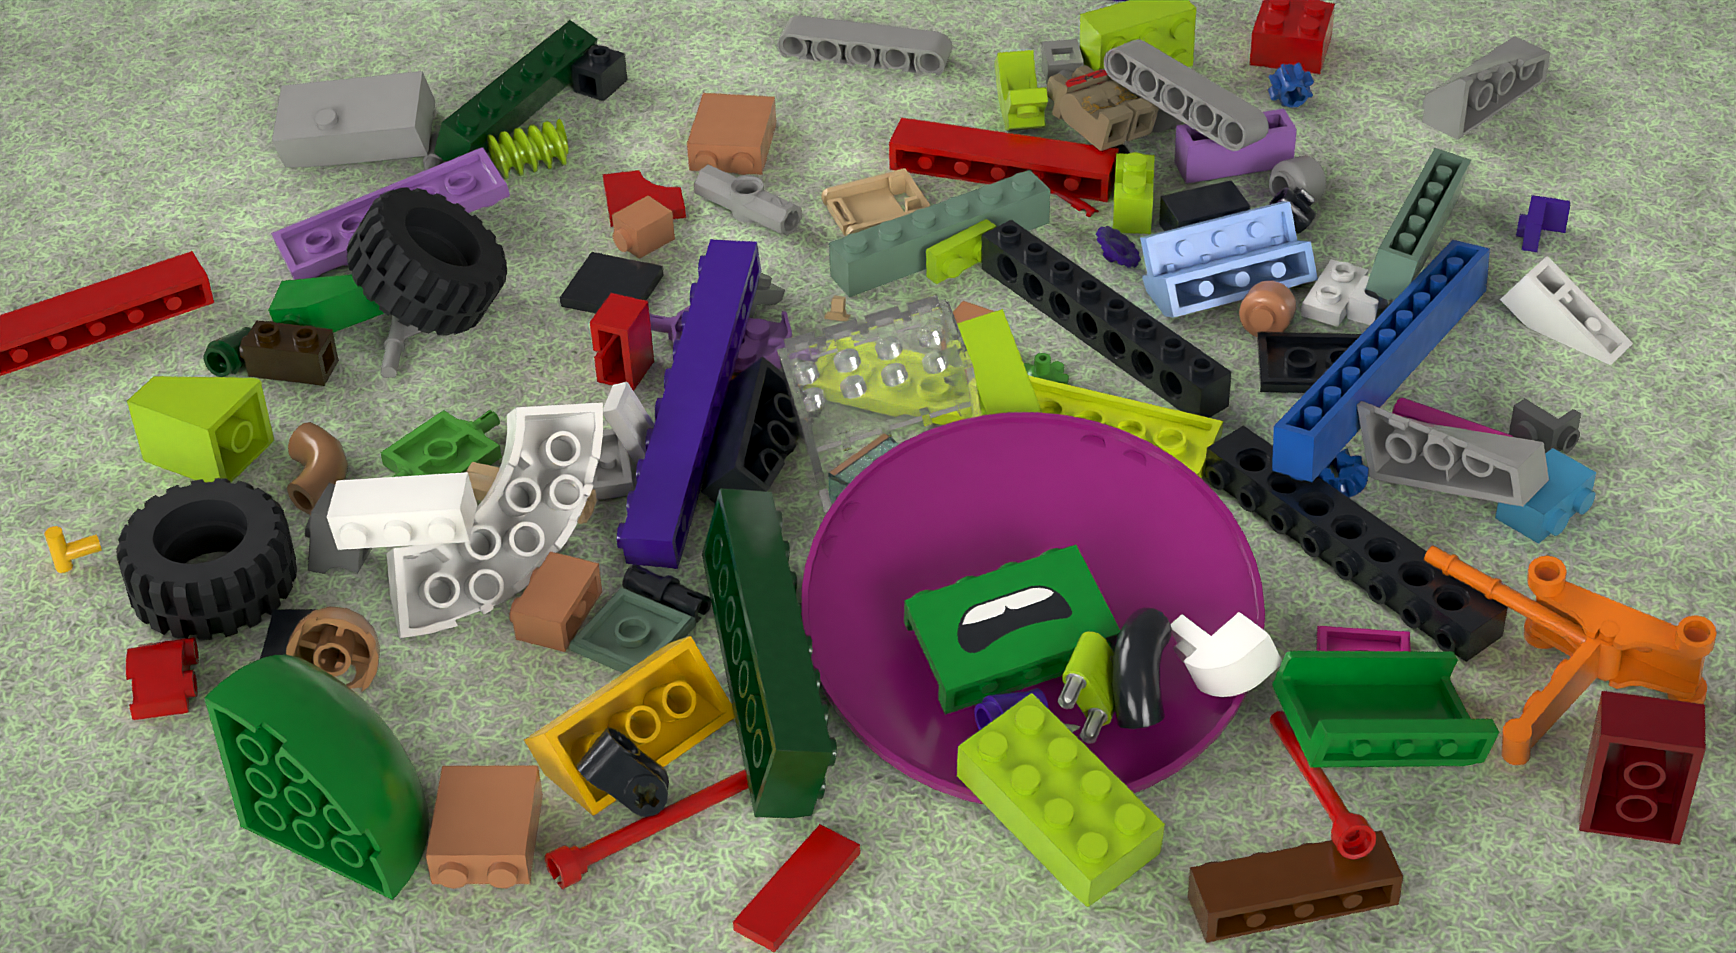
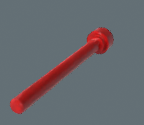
M1277 711L1273 713L1270 717V724L1333 822L1331 839L1343 857L1348 859L1364 857L1371 852L1376 843V834L1369 822L1362 815L1349 812L1322 768H1310L1285 712Z
M746 770L739 771L665 807L656 815L644 817L586 846L578 848L574 845L569 848L563 845L546 853L545 863L548 872L554 880L561 875L562 881L557 882L562 890L581 881L582 874L588 871L589 865L748 789Z

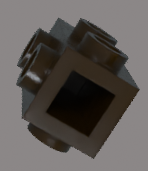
M256 320L247 336L243 337L240 344V356L245 360L248 377L325 386L339 361L332 329Z

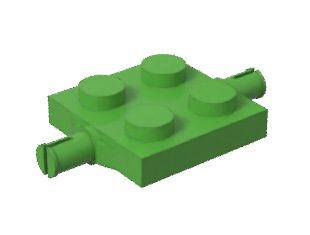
M443 410L380 452L382 463L385 467L396 473L392 477L465 473L472 462L491 466L502 458L500 445L486 437L485 433L500 424L499 417L494 411L488 410L476 420L466 421L457 419Z

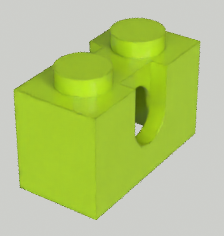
M1137 152L1116 154L1113 229H1118L1121 233L1151 234L1155 155H1144Z

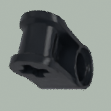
M607 727L577 764V769L586 780L598 789L610 794L630 809L632 813L650 817L662 811L667 803L669 786L667 771L662 765L638 749L629 738L614 728ZM650 783L656 785L655 792L649 789L644 794L638 792L639 785L644 788L649 786Z

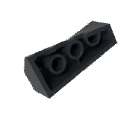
M763 356L729 382L701 492L714 504H716L720 489L767 492L785 465L784 460L798 445V438L807 431L812 423L810 421L811 414L815 415L818 413L823 404Z

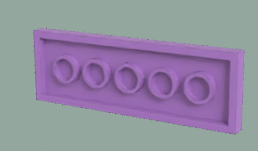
M482 147L271 234L294 280L317 278L327 271L348 265L347 246L349 240L374 200L387 191L409 187L411 191L416 188L424 189L429 194L435 195L438 193L447 197L446 200L453 204L457 202L466 208V212L471 213L483 207L493 206L498 201L509 197L510 193L507 184Z

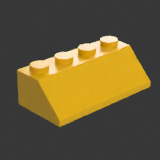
M691 636L668 643L524 739V742L543 773L594 816L616 801V799L586 780L577 769V764L607 727L614 728L624 734L638 749L662 765V767H665L734 719V713L730 700Z

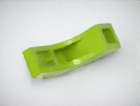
M1034 51L997 53L994 62L995 76L1005 130L1045 128L1044 111L1048 103L1047 87L1038 88Z

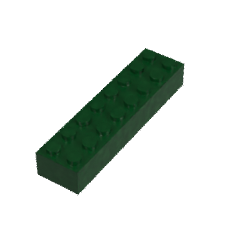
M720 489L702 551V559L744 767L747 773L754 817L799 818L812 816L817 799L821 800L824 796L825 775L828 766H834L837 744L834 737H829L827 728L828 706L826 702H821L819 694L820 672L818 668H813L811 660L812 638L810 635H805L802 622V603H798L796 597L797 575L795 571H790L788 563L790 546L788 541L783 540L781 533L783 525L782 513L776 510L772 492Z

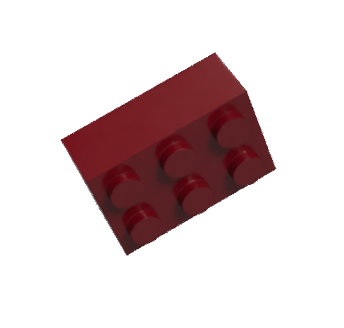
M1609 691L1601 692L1580 787L1579 831L1675 845L1681 844L1706 750L1705 704Z

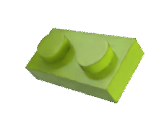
M985 219L927 248L926 277L935 284H938L948 278H956L963 270L979 262L982 263V234L997 226L988 219Z

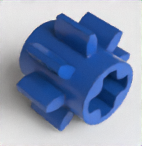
M1300 63L1296 65L1281 64V67L1274 74L1268 76L1272 85L1268 88L1271 100L1279 99L1281 106L1298 107L1305 103L1307 98L1313 96L1310 86L1314 83L1310 71H1303Z

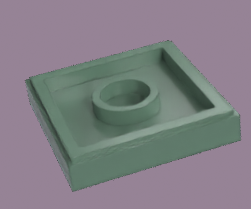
M620 588L569 643L570 651L625 673L668 643L685 638L696 626V622L692 616Z

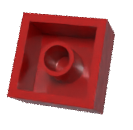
M1263 0L1252 30L1249 65L1278 69L1281 67V64L1296 65L1300 63L1304 72L1310 71L1311 74L1320 75L1332 38L1335 3H1328L1323 0Z

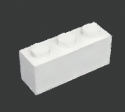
M468 472L337 480L327 519L338 550L470 542L477 503Z

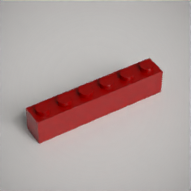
M902 117L889 141L890 170L906 169L908 173L981 184H992L1012 177L1017 173L1030 170L1050 188V194H1055L1058 192V189H1061L1077 198L1108 202L1115 185L1116 154H1119V149L1116 148L1100 151L1094 145Z
M193 251L1 314L0 376L213 304L214 299L208 275Z

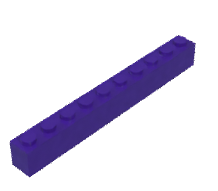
M710 239L706 255H701L699 258L698 282L692 283L690 288L691 305L689 311H684L682 314V335L680 339H675L673 344L672 368L665 370L663 398H657L654 428H648L645 440L646 454L644 459L638 460L636 467L637 484L635 490H630L627 496V517L625 523L620 522L617 529V547L623 549L626 564L678 569L715 440L729 382L732 379L762 272L757 242Z

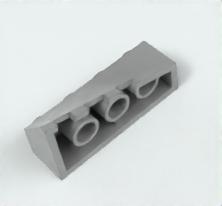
M1516 36L1512 37L1481 59L1474 61L1458 74L1453 75L1434 90H1430L1422 103L1424 110L1422 123L1459 140L1545 81L1550 52Z
M1363 401L1357 404L1369 477L1375 480L1521 507L1549 481L1544 442L1425 423L1396 415Z

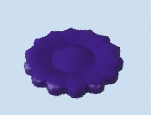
M1101 226L1096 232L1097 242L1101 245L1104 251L1103 256L1108 262L1117 261L1118 264L1125 265L1127 268H1135L1139 265L1138 262L1141 261L1139 257L1140 252L1126 235L1110 226Z

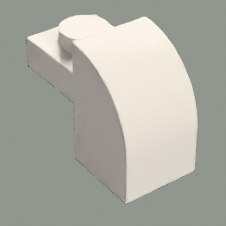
M1240 612L1212 636L1184 615H1180L1170 624L1172 634L1177 642V645L1173 647L1175 653L1185 663L1197 688L1208 695L1229 697L1247 692L1259 685L1281 665L1282 659L1270 635Z

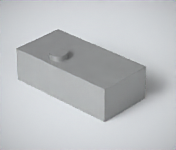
M423 71L282 85L272 143L285 167H320L428 156L435 98Z

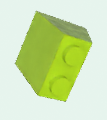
M153 376L127 400L143 461L193 480L203 479L204 482H214L215 478H225L232 483L275 441L261 380L256 378Z

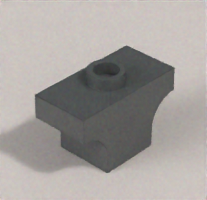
M329 483L311 511V516L305 528V537L310 538L308 571L325 574L331 568H343L358 573L372 548L337 549L327 519L335 484Z

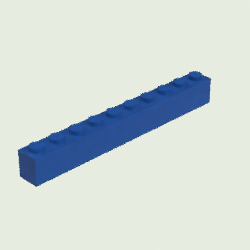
M1452 240L1274 425L1272 471L1289 475L1296 480L1310 482L1315 480L1361 429L1357 404L1363 401L1380 408L1487 291L1490 248Z

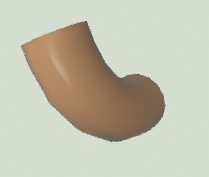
M307 422L298 426L289 439V455L293 460L301 463L304 466V470L288 484L287 492L291 501L298 509L311 515V511L329 483L336 485L337 480L346 479L348 462L339 440L320 426Z

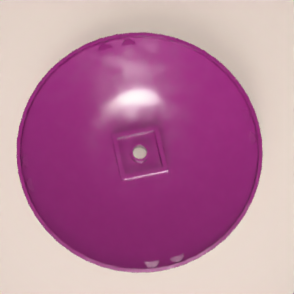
M1008 412L981 415L927 430L900 443L861 471L839 494L824 516L814 536L806 560L802 583V622L805 635H810L812 638L811 660L813 668L819 669L821 688L839 717L859 740L881 759L905 775L937 791L966 801L983 804L957 777L958 746L979 731L974 717L976 705L945 715L938 700L939 684L914 630L908 631L904 624V600L912 598L916 593L929 589L934 591L955 584L959 579L966 576L977 577L995 571L1006 563H1020L1038 557L1049 549H1063L1076 544L1120 630L1126 619L1134 611L1143 607L1155 608L1161 611L1168 618L1170 624L1180 615H1184L1210 636L1215 634L1238 612L1264 630L1265 605L1263 586L1256 559L1245 534L1231 511L1218 495L1195 472L1174 456L1152 443L1124 430L1068 415L1040 412ZM1173 634L1169 643L1162 651L1160 662V688L1165 717L1162 721L1152 726L1137 729L1120 728L1117 723L1116 713H1114L1111 722L1101 727L1094 743H1086L1082 740L1080 734L1087 718L1078 704L1075 702L1072 709H1065L1058 703V699L1065 686L1062 680L1063 675L1015 691L1024 692L1039 688L1047 699L1048 709L1062 723L1080 726L1079 729L1072 733L1134 794L1174 775L1201 755L1231 722L1248 693L1247 691L1235 696L1217 697L1200 691L1185 663L1174 651L1173 647L1177 645Z

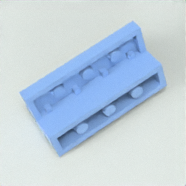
M1287 201L1140 237L1147 274L1142 275L1146 292L1166 317L1174 318L1243 300L1249 290L1262 281L1273 280L1289 288L1318 280L1311 241L1297 240L1291 204Z

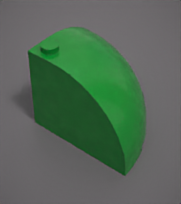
M273 655L253 661L236 670L204 697L240 827L393 900L418 867L425 850L429 831L428 806L422 784L398 738L374 709L357 693L330 673L299 657Z

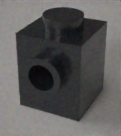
M595 44L571 65L574 92L603 102L628 80L625 53L609 49L606 46Z

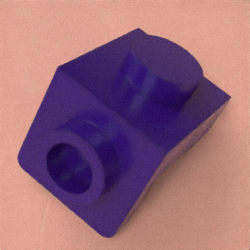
M1532 195L1528 215L1520 214L1516 237L1523 238L1522 250L1537 252L1542 230L1566 233L1571 202Z

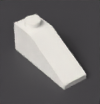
M1548 256L1500 299L1527 328L1609 365H1612L1633 344Z

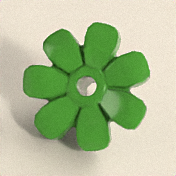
M1038 353L1035 355L1034 365L1024 363L1028 376L1068 385L1069 375L1064 374V364L1059 361L1051 363V356L1049 354Z

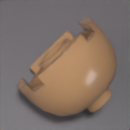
M330 606L314 610L298 623L288 641L286 655L299 657L318 666L334 677L345 673L350 664L355 666L356 675L353 681L346 685L350 689L362 688V692L369 687L377 673L380 642L374 627L363 615L348 608Z

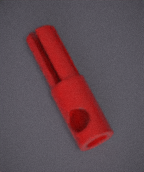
M1058 189V192L1055 193V195L1071 204V207L1081 211L1085 209L1087 217H1091L1093 213L1099 212V210L1070 193L1067 194L1061 189Z

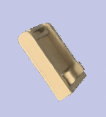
M906 169L829 187L823 190L821 195L825 206L827 205L828 211L845 236L931 206ZM902 193L908 195V198H905V212L894 195Z

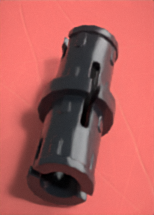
M633 564L632 568L629 567L624 575L622 582L624 589L695 618L696 623L702 618L698 616V613L705 615L711 608V598L681 585L679 579L671 575L663 577L638 564Z

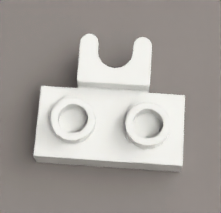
M1331 259L1302 302L1301 316L1339 327L1345 316H1347V319L1371 325L1376 320L1378 308H1385L1388 300L1366 289L1369 280L1368 269L1354 266L1348 262Z

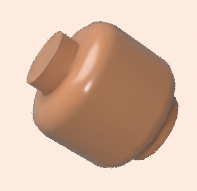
M1273 280L1262 281L1254 285L1242 300L1239 309L1240 322L1245 330L1257 337L1258 332H1284L1295 315V297L1291 290L1282 283Z

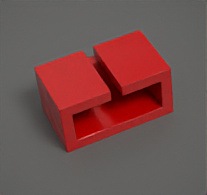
M611 293L590 321L593 351L597 352L594 356L597 382L611 386L628 382L634 391L655 362L649 304L645 300Z

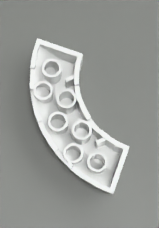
M603 402L516 407L507 414V438L502 463L490 490L476 508L470 542L413 545L393 548L387 552L390 599L399 639L427 635L458 626L455 621L456 619L481 611L483 615L494 609L493 606L506 602L529 585L533 570L542 565L550 551L557 553L562 549L575 529L587 498L590 496L594 486L592 484L597 463L601 456Z

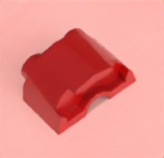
M195 637L141 644L138 647L127 649L126 680L132 679L133 703L129 704L132 720L189 713V698L197 697L198 695L196 674L194 669L190 670V665L199 663L198 645Z

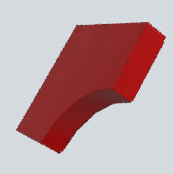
M640 170L602 174L611 227H613L612 215L646 196H650L671 210L673 219L686 218L681 187H664L653 184L643 177Z

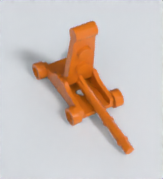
M1434 545L1427 550L1424 561L1442 570V574L1453 576L1485 594V597L1489 600L1494 599L1527 617L1524 624V638L1530 645L1540 649L1555 647L1570 656L1569 660L1565 658L1558 664L1552 674L1551 681L1542 692L1536 690L1529 697L1524 705L1523 714L1519 718L1510 719L1504 724L1501 755L1507 763L1512 765H1524L1530 759L1532 747L1596 678L1602 681L1609 680L1608 686L1616 689L1628 686H1642L1667 693L1669 700L1705 703L1708 687L1705 679L1702 677L1705 656L1713 651L1717 635L1716 627L1709 619L1698 615L1688 616L1682 619L1678 626L1653 617L1567 582L1566 566L1561 560L1553 556H1540L1529 564L1527 582L1528 587L1536 595V601L1503 584L1499 578L1494 579L1459 560V557L1455 554L1450 555Z

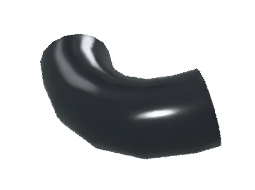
M1143 607L1134 611L1126 619L1116 639L1112 659V691L1117 723L1120 728H1144L1159 723L1165 717L1160 688V662L1162 651L1172 636V627L1168 618L1155 608Z

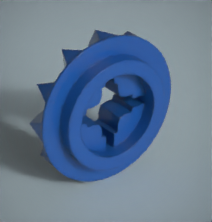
M1348 448L1335 456L1318 477L1350 498L1359 494L1366 487L1369 468L1363 465L1362 456H1350ZM1330 465L1336 468L1338 478H1335L1334 473H1331V470L1328 469Z

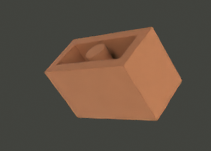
M550 551L542 565L533 570L529 585L521 597H516L511 605L509 618L510 622L514 625L516 640L565 652L602 593L599 563Z

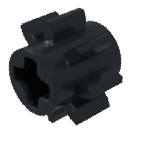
M1285 187L1269 203L1271 205L1283 201L1290 202L1296 234L1304 231L1316 216V212L1310 207L1316 199L1303 187L1301 189L1296 187L1293 191Z

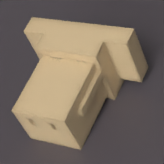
M834 295L831 301V311L825 314L824 319L848 322L850 314H846V297Z

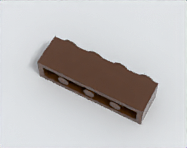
M1382 830L1375 831L1376 843L1371 852L1358 859L1343 857L1333 841L1329 840L1319 843H1305L1298 847L1267 853L1258 852L1246 857L1221 862L1212 861L1200 866L1190 867L1188 899L1205 942L1208 943L1399 905L1403 874Z

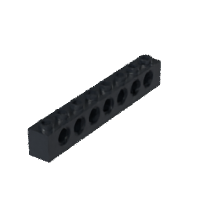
M1012 219L982 234V270L1179 411L1210 418L1229 407L1232 371Z
M1244 425L1207 447L1205 477L1213 488L1217 490L1223 489L1236 498L1244 510L1248 512L1254 511L1267 520L1276 533L1286 534L1298 542L1307 555L1319 557L1333 567L1335 573L1345 581L1351 580L1367 592L1373 602L1388 606L1400 615L1408 627L1413 629L1419 628L1433 638L1442 651L1454 652L1456 656L1467 662L1503 636L1508 610L1507 606L1494 599L1489 600L1485 597V594L1451 575L1446 576L1442 574V570L1424 561L1426 550L1318 476L1313 482L1296 480L1289 475L1272 471L1273 445Z

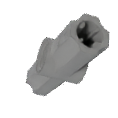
M707 165L699 171L698 178L694 182L695 194L731 210L733 218L737 221L757 222L780 234L789 236L797 229L802 219L801 207L765 191L762 179L757 176L743 175L734 177L711 165Z

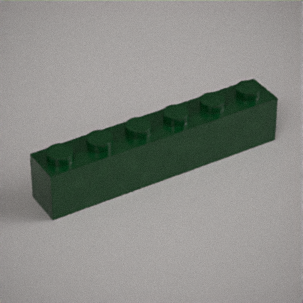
M569 20L441 122L434 154L447 162L482 147L488 153L487 136L491 134L499 142V134L502 131H506L510 135L573 81L571 65L597 44L598 38L573 21Z

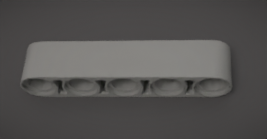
M802 15L789 19L777 42L778 51L783 57L788 55L813 61L829 60L833 61V63L853 66L855 64L868 65L867 67L886 70L895 68L902 69V72L935 73L936 76H940L944 71L953 48L949 37L936 31Z
M1139 39L1110 49L1104 57L1105 71L1111 79L1228 150L1238 151L1262 140L1268 133L1269 125L1267 118L1258 108L1145 41Z

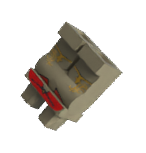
M1085 65L1078 67L1072 73V77L1069 80L1060 73L1050 76L1048 79L1047 96L1055 102L1052 114L1058 119L1063 118L1069 126L1100 151L1125 143V141L1129 142L1152 134L1159 107L1144 98L1137 97L1129 89L1111 79L1105 68L1093 71Z

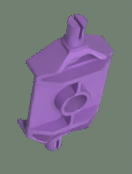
M690 306L671 318L650 313L651 330L668 333L669 340H673L674 344L675 339H680L682 335V314L684 311H689ZM782 311L780 323L748 318L734 372L741 373L762 356L778 369L786 361H791L793 356L814 360L819 353V343L796 340L795 337H792L786 311Z

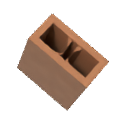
M703 93L687 141L689 171H700L705 166L711 165L726 173L762 175L777 124L775 97Z
M538 765L442 766L426 851L432 884H441L452 889L461 888L466 884H491L502 889L510 888L515 884H530L543 797Z

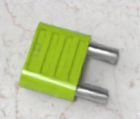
M1085 632L1081 635L1063 673L1062 680L1065 686L1058 699L1060 706L1065 709H1072L1076 702L1087 718L1080 737L1086 743H1094L1101 727L1109 724L1115 713L1112 691V659L1114 652L1104 637L1095 632Z

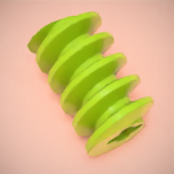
M560 118L556 121L555 128L551 122H544L541 132L536 125H530L527 136L521 128H516L513 133V140L506 131H502L499 134V142L496 141L493 135L487 136L491 161L497 170H500L505 180L509 179L511 167L515 168L519 176H523L524 164H529L534 173L538 172L540 160H543L548 169H552L553 157H557L562 166L566 165L567 154L569 153L568 140Z

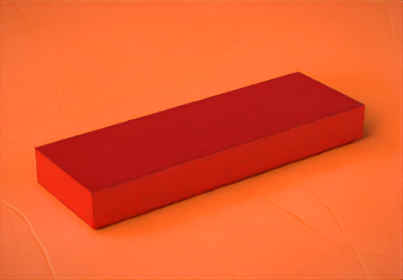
M819 824L733 920L734 931L775 953L860 855V844Z

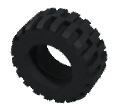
M409 187L387 191L374 200L348 242L347 262L349 271H352L354 282L357 286L363 288V294L370 302L374 301L380 306L379 310L387 316L391 314L398 318V322L407 327L410 325L417 327L420 332L429 334L435 331L437 335L447 336L453 333L459 334L475 327L506 282L507 261L501 244L496 243V236L490 229L487 230L482 225L483 221L476 215H470L465 211V207L457 202L453 204L447 201V197L438 193L432 195L427 190L420 188L411 191Z
M215 478L214 482H204L203 479L190 481L191 485L181 488L179 485L173 486L166 490V494L160 497L154 495L145 502L144 509L137 508L130 516L128 525L125 524L118 538L119 544L116 548L117 560L131 607L135 610L136 616L143 623H150L151 629L164 635L170 630L174 638L187 639L189 635H197L199 641L212 640L213 634L224 632L225 637L238 634L237 628L247 624L249 628H252L261 623V615L264 613L272 615L273 609H278L281 606L280 598L286 599L293 588L292 582L297 577L296 556L284 510L277 501L272 499L271 495L258 487L254 490L251 484L239 480L234 484L225 478ZM229 552L212 561L185 564L204 554Z

